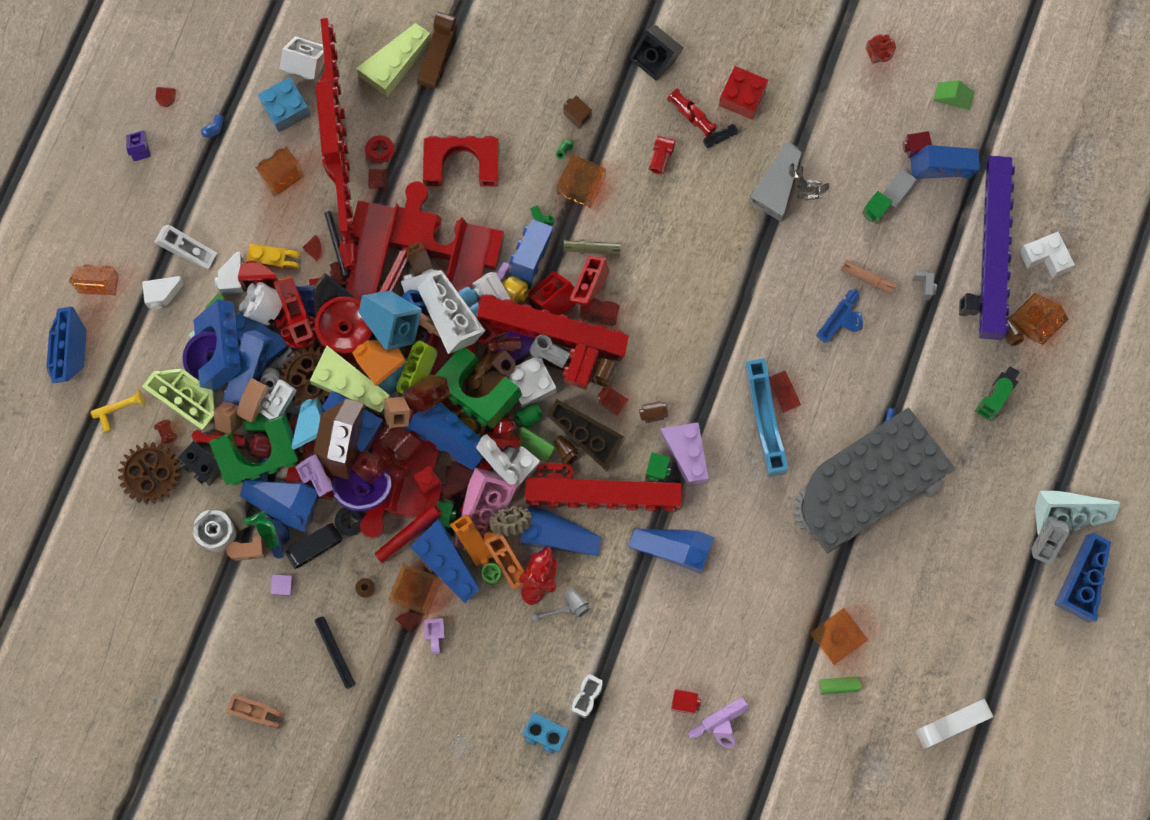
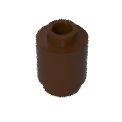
M657 401L642 405V409H639L641 421L645 420V423H651L668 417V410L665 402Z

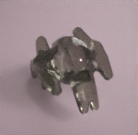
M790 164L789 174L799 184L797 186L801 193L797 195L799 199L822 198L821 194L829 190V183L822 185L821 181H805L802 176L803 166L796 171L794 170V164Z

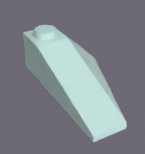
M1039 491L1035 505L1037 533L1039 535L1049 516L1067 523L1069 530L1073 529L1074 531L1081 530L1080 527L1089 524L1095 526L1116 519L1120 502L1062 491Z

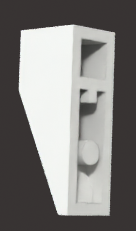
M169 224L162 227L154 242L166 250L206 269H209L217 252Z

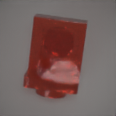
M610 384L607 388L603 387L598 394L599 404L616 416L620 414L628 402V399L615 391Z

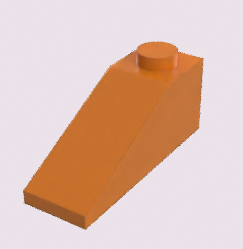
M493 530L483 534L484 543L511 588L514 590L523 585V583L519 582V577L525 569L508 537L504 534L501 536L498 533L494 534Z

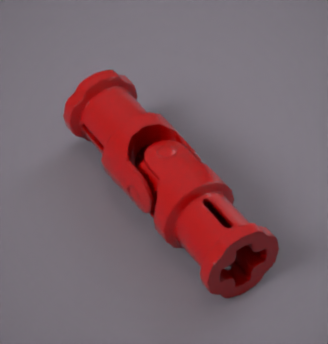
M679 88L673 90L667 97V101L672 102L694 127H698L704 133L705 137L710 136L718 127L706 117V114L694 102L683 96Z

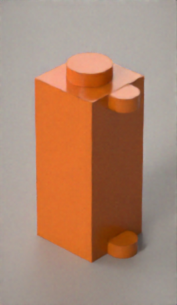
M466 514L451 523L452 529L475 566L487 565L489 559L493 556L468 515Z

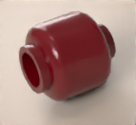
M256 433L255 436H251L248 446L251 456L260 459L269 458L272 448L268 435Z

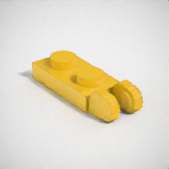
M249 244L246 262L256 261L267 267L298 269L299 264L286 261V257L300 258L301 253L283 248Z

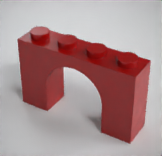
M429 136L424 138L423 184L425 186H443V166L446 159L453 153L463 151L471 153L479 161L480 187H498V138L494 136H485L484 138H476L475 136H466L465 138H458L457 136H448L447 138Z

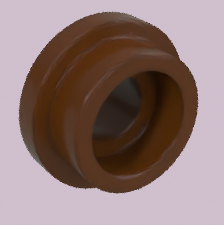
M363 578L357 582L355 589L360 597L368 598L374 594L375 584L371 579ZM364 584L369 586L367 591L362 590Z

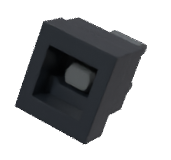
M966 293L959 300V315L975 316L979 313L981 296Z

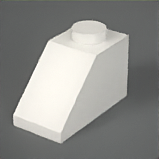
M236 252L218 270V277H215V286L221 294L244 293L238 281L240 265L244 264L241 252Z
M175 276L143 281L144 302L146 306L152 310L168 306L184 286L182 278Z

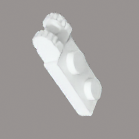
M487 434L484 435L476 449L510 485L517 483V478L521 475L519 467L516 464H511L508 456L498 448L496 442Z

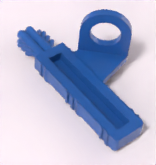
M854 288L847 292L845 295L846 300L842 299L824 325L817 332L816 337L827 343L839 326L853 332L862 330L863 320L861 313H851L853 308L851 304L856 303L855 301L859 299V291H856Z

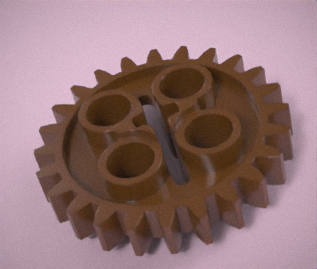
M310 347L308 352L303 348L302 354L295 351L296 357L289 356L291 362L284 363L287 369H281L285 376L280 377L281 380L297 390L291 401L294 400V404L298 406L308 399L313 400L318 397L320 402L325 403L331 393L318 387V391L315 394H311V390L316 386L312 385L310 379L305 375L297 372L300 369L312 377L323 354L322 349L318 347L315 352V349ZM308 362H312L311 367L305 369V365ZM302 378V382L299 385H295L296 380Z
M144 442L143 448L137 444V451L129 449L131 455L124 454V457L127 459L126 462L120 461L124 468L118 469L123 474L118 479L124 481L120 484L122 488H126L124 493L126 495L130 493L129 498L132 500L136 497L138 503L143 499L146 505H148L149 500L153 504H156V499L163 502L164 495L170 498L168 492H176L173 485H180L176 478L182 477L177 473L182 468L176 466L180 461L173 459L176 456L175 453H169L170 449L168 447L163 450L161 443L156 448L154 442L151 443L150 447ZM155 456V462L148 464L149 457ZM140 460L143 461L145 466L160 482V486H157L154 480L148 476V473L139 464ZM140 468L139 475L132 476L134 469ZM167 470V476L159 478L161 471ZM151 482V489L144 491L145 484Z

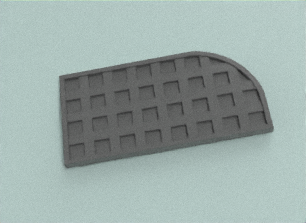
M908 407L823 462L814 471L804 495V515L807 525L828 554L953 472L955 467Z

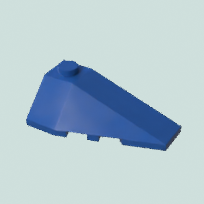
M244 479L240 497L283 524L303 532L312 523L319 497L315 487L305 483L296 482L295 484L285 483V481L276 483L259 479Z
M634 529L628 547L701 574L714 537L690 530Z

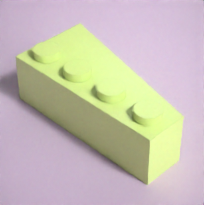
M413 24L356 68L358 77L388 97L428 48L431 41L430 33L418 24Z
M326 346L310 379L311 384L330 393L334 391L346 399L365 403V409L382 416L385 398H390V395Z

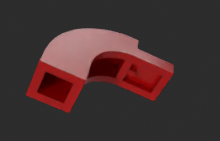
M289 276L274 282L294 342L298 343L313 337L310 320L293 277Z

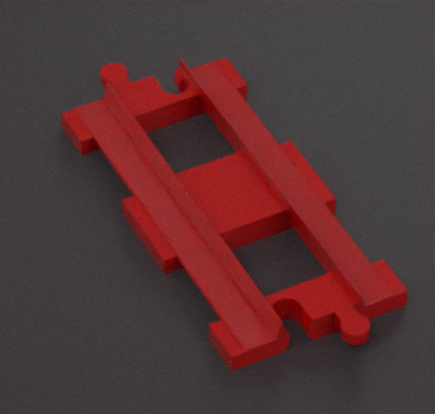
M414 181L407 185L405 189L407 198L405 208L399 207L397 203L395 207H389L359 200L357 202L352 221L355 230V236H352V240L358 241L356 268L351 269L346 290L360 302L362 295L378 292L389 248L401 250L402 247L409 246L414 242H423L429 257L450 261L446 277L457 292L467 286L470 289H474L472 283L482 277L484 268L497 269L505 236L504 231L470 224L461 217L455 224L454 240L448 245L436 243L435 238L440 230L442 218L437 214L422 212V205L428 199V190L422 182ZM419 332L418 335L416 334L417 340L424 338L422 332ZM427 332L428 340L426 344L437 350V357L421 395L417 399H412V403L415 404L411 418L433 397L437 398L450 411L458 412L463 408L459 404L457 406L454 405L446 394L441 395L434 389L435 385L432 378L456 352L448 354L441 337L434 333L430 334ZM479 339L474 344L465 348L476 355ZM320 344V348L322 349V353H323V351L325 350V347H323V346ZM414 344L403 346L406 350L403 356L408 359ZM337 353L368 378V375L357 363L353 353ZM468 379L463 384V393L465 395L468 389ZM412 430L407 432L398 472L387 470L391 478V491L388 498L378 507L367 510L366 516L361 520L360 530L366 538L376 539L382 535L384 531L382 520L386 513L416 519L431 505L435 504L437 506L438 501L440 502L444 488L442 483L423 496L413 481V476L429 465L433 471L435 470L439 450L436 448L437 445L429 440L423 441L418 438L419 434ZM316 439L306 443L304 453H300L301 458L297 461L298 464L315 455ZM323 465V470L326 476H328L331 482L333 483V479L335 476L331 475ZM296 467L288 468L285 483H303ZM312 481L305 483L314 487ZM333 490L318 498L329 501L333 500Z

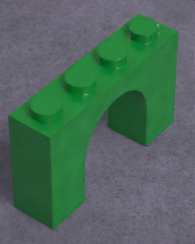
M464 347L457 350L432 378L435 385L434 389L441 395L446 394L454 405L457 406L459 404L462 406V410L467 415L471 416L473 414L477 417L476 420L485 427L487 425L493 429L520 399L522 392L516 384L504 377L484 397L472 398L463 393V384L476 369L479 361L475 354Z
M286 414L269 419L264 423L272 448L269 459L264 462L253 463L243 458L237 448L232 432L213 438L209 442L226 485L232 484L236 486L243 483V479L250 477L251 480L261 477V473L268 471L269 474L279 471V467L286 465L287 468L298 464L297 461L300 460L301 454L298 448L292 449L293 433Z

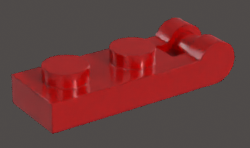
M195 430L192 433V439L198 445L211 446L209 442L213 438L225 434L214 432L213 435L203 434L200 430ZM233 434L237 448L248 450L246 438L243 435Z

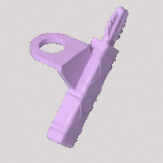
M738 698V700L702 720V725L691 729L688 736L692 739L703 735L704 731H707L708 734L713 732L720 745L726 748L735 747L736 739L733 735L730 721L749 710L748 704L743 698ZM721 738H727L732 743H726Z

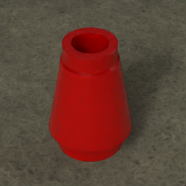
M353 240L340 242L338 249L344 268L347 270L356 268L357 245H355Z

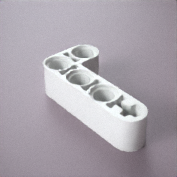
M982 699L917 729L915 732L925 749L992 718L993 715L986 700Z

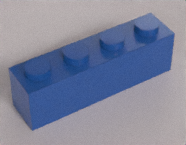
M256 330L244 332L240 339L241 345L239 348L241 371L229 380L228 386L224 390L223 402L227 401L239 406L249 380L252 378L260 382L273 338Z

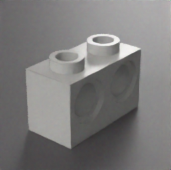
M1049 516L1031 548L1033 558L1052 565L1070 533L1068 524Z

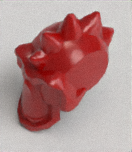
M544 547L540 552L534 553L528 562L526 570L519 577V582L524 584L521 587L522 600L529 605H534L541 601L545 592H555L556 583L554 579L557 572V561L552 557L550 547Z

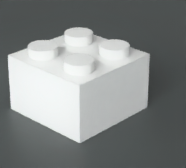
M533 357L515 366V370L509 374V380L516 384L522 392V396L518 400L521 408L529 404L533 405L557 394L556 386L542 359Z

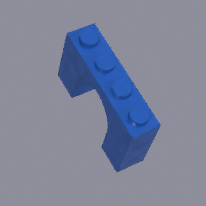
M218 299L193 320L195 335L203 331H216L217 344L214 355L208 363L198 370L200 388L216 391L241 371L234 303Z

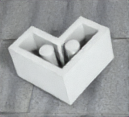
M1059 232L1028 243L1019 252L1027 269L1045 262L1052 279L1070 272L1075 265Z

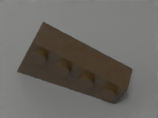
M556 399L547 416L607 472L625 437Z

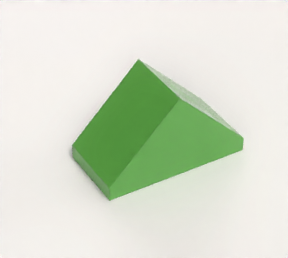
M960 80L939 82L933 101L970 110L974 92Z

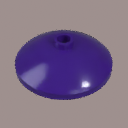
M203 331L196 334L187 342L182 356L184 369L197 380H199L198 370L211 360L210 353L215 352L217 344L216 331Z
M367 460L355 461L350 480L337 476L334 477L332 483L333 494L337 502L349 510H371L381 505L388 498L391 491V478L388 471L376 462Z

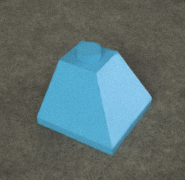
M318 397L313 400L308 399L301 405L292 441L293 450L317 438L320 417L325 412Z

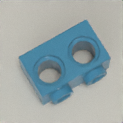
M532 713L522 735L526 737V742L532 745L539 743L544 746L543 750L554 754L555 751L560 752L569 730ZM534 725H539L542 728V732L538 736H534L530 732L531 727ZM551 734L559 735L560 740L557 744L549 743L548 738Z

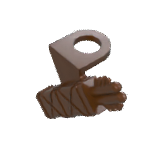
M495 341L486 347L475 371L477 374L474 379H480L484 372L489 370L492 365L499 373L509 375L515 370L514 359L506 350L498 352L500 345ZM504 360H508L511 363L508 371H504L501 368V363Z

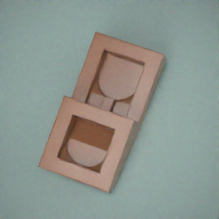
M251 378L241 397L236 415L254 423L262 409L260 403L269 387Z

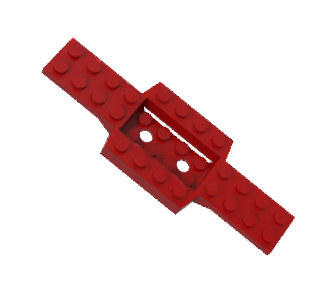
M321 18L325 72L320 81L317 82L315 90L322 163L327 176L336 185L340 233L345 241L352 240V236H355L354 225H352L351 219L353 218V210L350 206V200H352L351 190L348 186V182H350V162L346 160V154H349L348 143L344 142V137L347 136V129L342 119L346 118L345 110L341 108L338 96L342 95L338 80L340 78L339 66H337L336 33L334 32L333 24L329 23L328 18Z

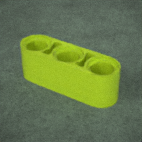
M418 341L413 345L397 383V391L411 399H417L421 395L437 357V350L422 341Z

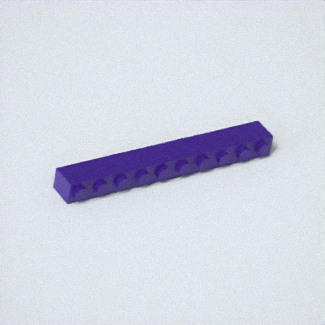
M990 155L986 162L979 338L1002 340L1009 330V323H1006V316L1009 315L1010 308L1007 305V298L1010 296V287H1007V280L1009 281L1011 277V269H1008V263L1011 262L1012 256L1011 251H1009V245L1012 243V234H1009V229L1013 224V216H1010V210L1013 209L1014 200L1011 199V193L1014 191V182L1011 181V178L1015 172V164H1012V157Z

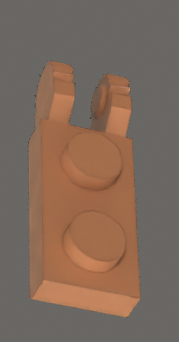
M232 694L226 711L228 714L277 729L280 728V724L266 720L268 714L272 713L278 717H284L285 714L284 712L272 709L271 706L236 694Z

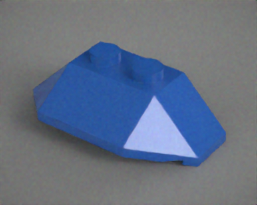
M71 306L57 309V316L53 320L49 331L46 369L51 382L54 384L69 381L84 367L87 330L74 307Z

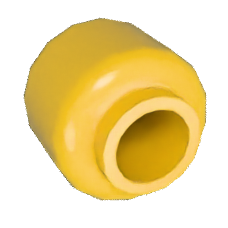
M515 276L502 281L506 292L515 304L526 300L529 294L527 282Z

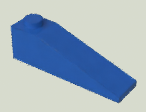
M527 507L528 511L531 512L532 525H529V529H523L522 545L538 548L550 547L552 550L592 556L599 555L601 542L599 535L547 509Z

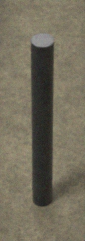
M327 211L324 215L343 278H348L350 276L349 270L344 268L338 249L340 239L331 211Z

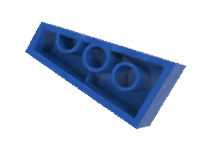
M438 519L410 546L464 603L481 588L445 529L441 519Z
M1095 533L1085 536L1054 605L1088 623L1097 621V610L1101 601V588L1105 580L1104 572L1105 567H1107L1111 547L1110 541Z

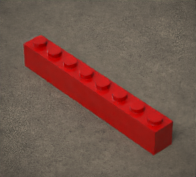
M482 294L475 315L479 323L532 338L546 335L551 339L552 343L575 349L577 344L597 349L601 357L619 362L625 357L629 335L624 334L620 330L612 331L602 325L594 326L584 320L576 321L566 315L551 314L548 310L533 309L532 306L527 304H515L514 301L509 299H497L496 296L491 294Z
M526 477L525 503L529 504L530 507H541V504L549 505L548 507L560 508V505H568V508L571 509L587 506V509L593 510L599 509V507H607V510H618V507H623L628 511H637L638 508H645V511L655 512L657 509H665V512H676V510L681 508V483Z

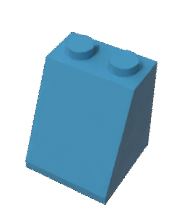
M389 290L362 295L359 314L382 346L389 350L414 344L422 309Z

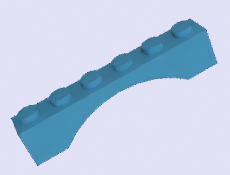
M762 358L746 361L745 372L767 477L787 474L788 465L775 418L766 360Z

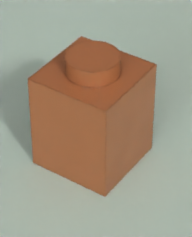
M385 398L383 415L389 428L408 426L410 409L405 398Z
M224 401L214 410L216 430L227 434L232 432L233 434L243 425L242 418L236 415L238 405Z

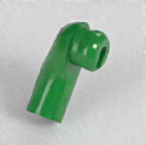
M565 139L561 142L556 151L558 159H563L566 151L573 149V141Z
M539 206L530 208L534 220L553 226L555 222L553 216L542 215Z

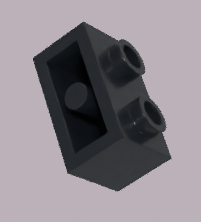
M194 440L178 456L182 461L180 466L187 472L192 470L196 474L194 478L200 484L205 482L210 486L221 474L217 461Z

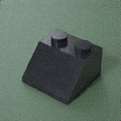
M655 25L646 29L629 59L657 81L673 65L684 47Z

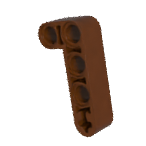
M442 12L436 13L433 23L434 33L417 78L418 85L431 89H436L457 32L456 17Z
M559 346L560 348H562V349H564V350H566V351H568V352L571 351V350H569V349H566V348H563V347ZM568 357L563 368L542 358L544 364L564 372L565 366L570 365L571 359ZM607 359L597 361L590 382L610 388L617 372V364Z

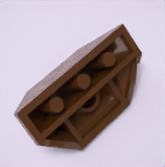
M492 365L489 370L484 372L480 379L475 380L474 377L477 372L474 370L467 378L470 397L480 398L488 395L504 377L509 379V375L499 373ZM501 365V368H502L504 371H508L506 368H504V367ZM512 406V408L505 414L504 418H509L510 413H511V411H512V409H513V406ZM486 425L484 433L494 432V428L491 429Z
M345 399L321 414L314 453L333 476L351 479L365 403Z

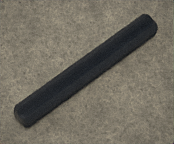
M318 617L314 622L345 688L350 689L355 686L353 677L325 617Z

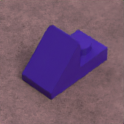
M145 130L126 135V150L128 155L132 156L133 161L151 157Z

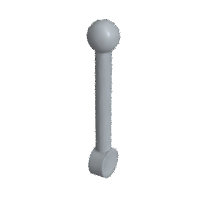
M566 605L562 609L547 613L532 614L531 619L532 621H537L539 618L554 614L569 613L571 609L569 605Z

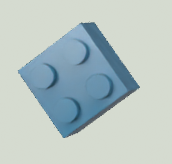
M291 77L258 94L264 109L278 132L311 115L308 106Z

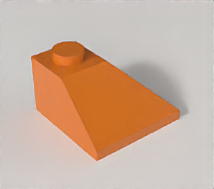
M367 340L352 352L357 363L376 386L406 362L399 347L386 350L379 340Z

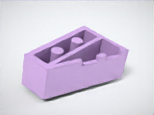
M699 423L661 428L660 435L666 443L670 454H672L687 485L693 486L708 483L709 478Z

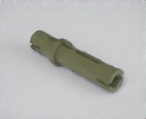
M581 239V241L564 240L563 252L620 255V243L586 242L584 239Z

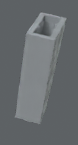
M784 144L750 196V204L779 221L783 219L801 156V151H799L798 147L793 144Z

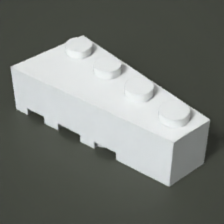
M442 270L429 274L418 286L419 293L448 354L474 344L485 332L482 325Z

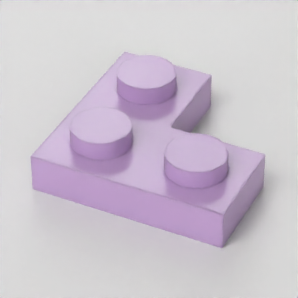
M316 454L295 466L303 483L312 481L319 497L333 490L332 482L326 476L323 470V463Z

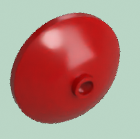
M337 297L329 300L319 309L315 319V331L319 341L325 347L328 346L336 353L347 354L354 352L359 345L371 338L372 331L359 314L360 301L351 297ZM346 326L348 330L342 331L341 327Z

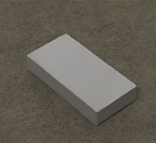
M903 169L900 170L883 192L886 197L893 201L891 208L894 210L917 181L916 178Z

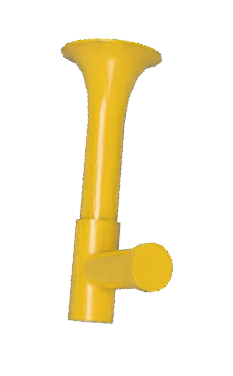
M137 388L136 394L132 397L92 410L91 415L93 419L100 418L103 433L111 431L106 414L133 404H141L145 407V399L141 390Z

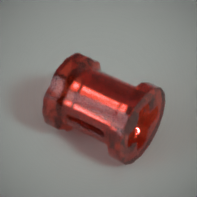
M168 419L154 425V429L158 430L162 444H168L178 437L173 432L170 426L171 422Z

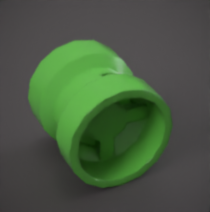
M488 563L482 569V577L487 584L496 585L501 581L502 572L498 565Z

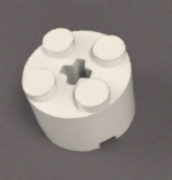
M262 282L252 283L247 289L248 294L240 304L239 310L244 313L243 316L268 326L270 324L268 321L270 319L274 320L282 307L277 290Z
M207 510L195 519L193 535L196 541L205 549L219 552L225 550L228 544L234 541L236 528L232 520L222 511ZM213 528L217 530L215 534L212 531Z

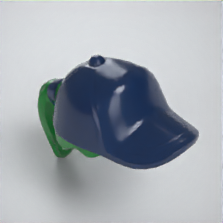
M260 512L243 519V522L247 525H256L258 534L266 541L267 546L272 549L275 558L280 559L284 557L283 545L290 540V533L285 524L277 519H272L266 512Z

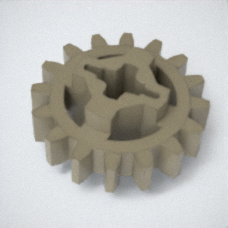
M513 506L510 509L506 507L505 510L502 509L498 510V513H493V517L489 518L491 530H493L494 534L498 533L499 536L523 533V529H529V525H532L531 512L528 509L523 510V507L517 508Z

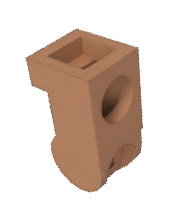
M258 536L253 537V542L240 544L239 542H231L226 548L227 555L235 561L265 558L264 539Z

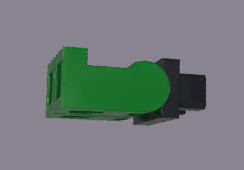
M1009 366L1005 373L1001 372L992 384L993 387L989 392V397L985 396L975 412L992 421L1009 394L1019 381L1015 379L1020 372Z

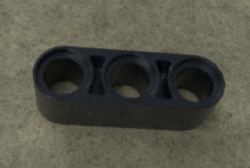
M330 523L289 547L284 553L293 568L298 569L338 545L343 539L334 524Z

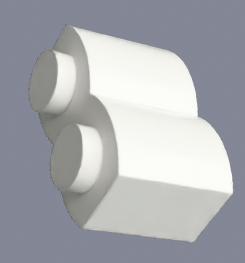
M590 674L585 677L581 685V693L573 701V713L583 718L589 716L594 706V700L602 690L601 679Z

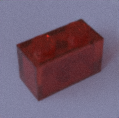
M432 374L403 391L409 409L423 413L451 395L447 378Z

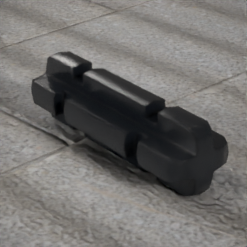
M735 124L727 126V129L723 128L713 133L711 137L704 138L703 143L706 148L714 146V143L718 144L728 139L729 136L736 135L738 129Z

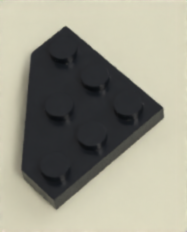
M326 273L322 275L313 287L315 319L319 309L329 300L337 297L355 298ZM342 326L341 330L347 331L348 327ZM317 337L318 343H320L323 347H325V346L319 341V339H318V337Z

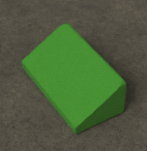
M521 428L518 435L521 438L520 446L543 461L548 462L555 452L554 446L528 429Z
M858 677L819 680L821 695L859 692L862 689Z

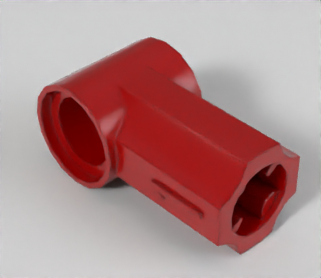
M657 135L648 170L658 175L664 174L676 140Z

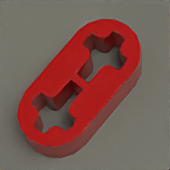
M542 463L537 468V477L572 479L573 469L569 464ZM544 468H547L548 471L554 473H548L547 477H543V474L540 473V471H543ZM563 468H566L570 474H567L564 478L562 474H556V472H562Z

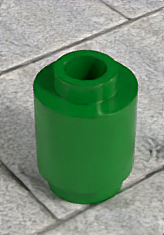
M537 403L533 405L529 404L517 411L514 420L519 428H528L540 421V418L544 415Z

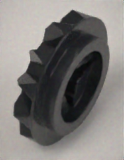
M342 507L335 516V526L343 535L349 537L358 535L361 532L360 523L365 514L363 511H353ZM350 513L352 518L358 521L352 523L351 529L348 523L345 522V520L349 519Z

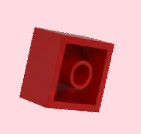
M734 66L720 96L719 106L753 120L766 92L769 80Z

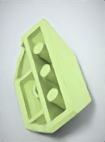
M183 369L154 371L142 386L164 405L201 430H204L214 417L213 390L200 388L199 380Z

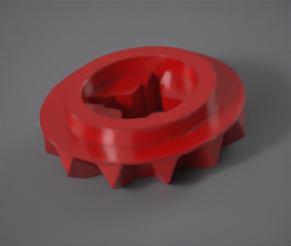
M377 135L367 141L365 154L372 163L381 165V163L388 162L393 157L395 148L393 142L388 137ZM379 144L382 146V149H385V151L381 152V156L375 151L378 149Z

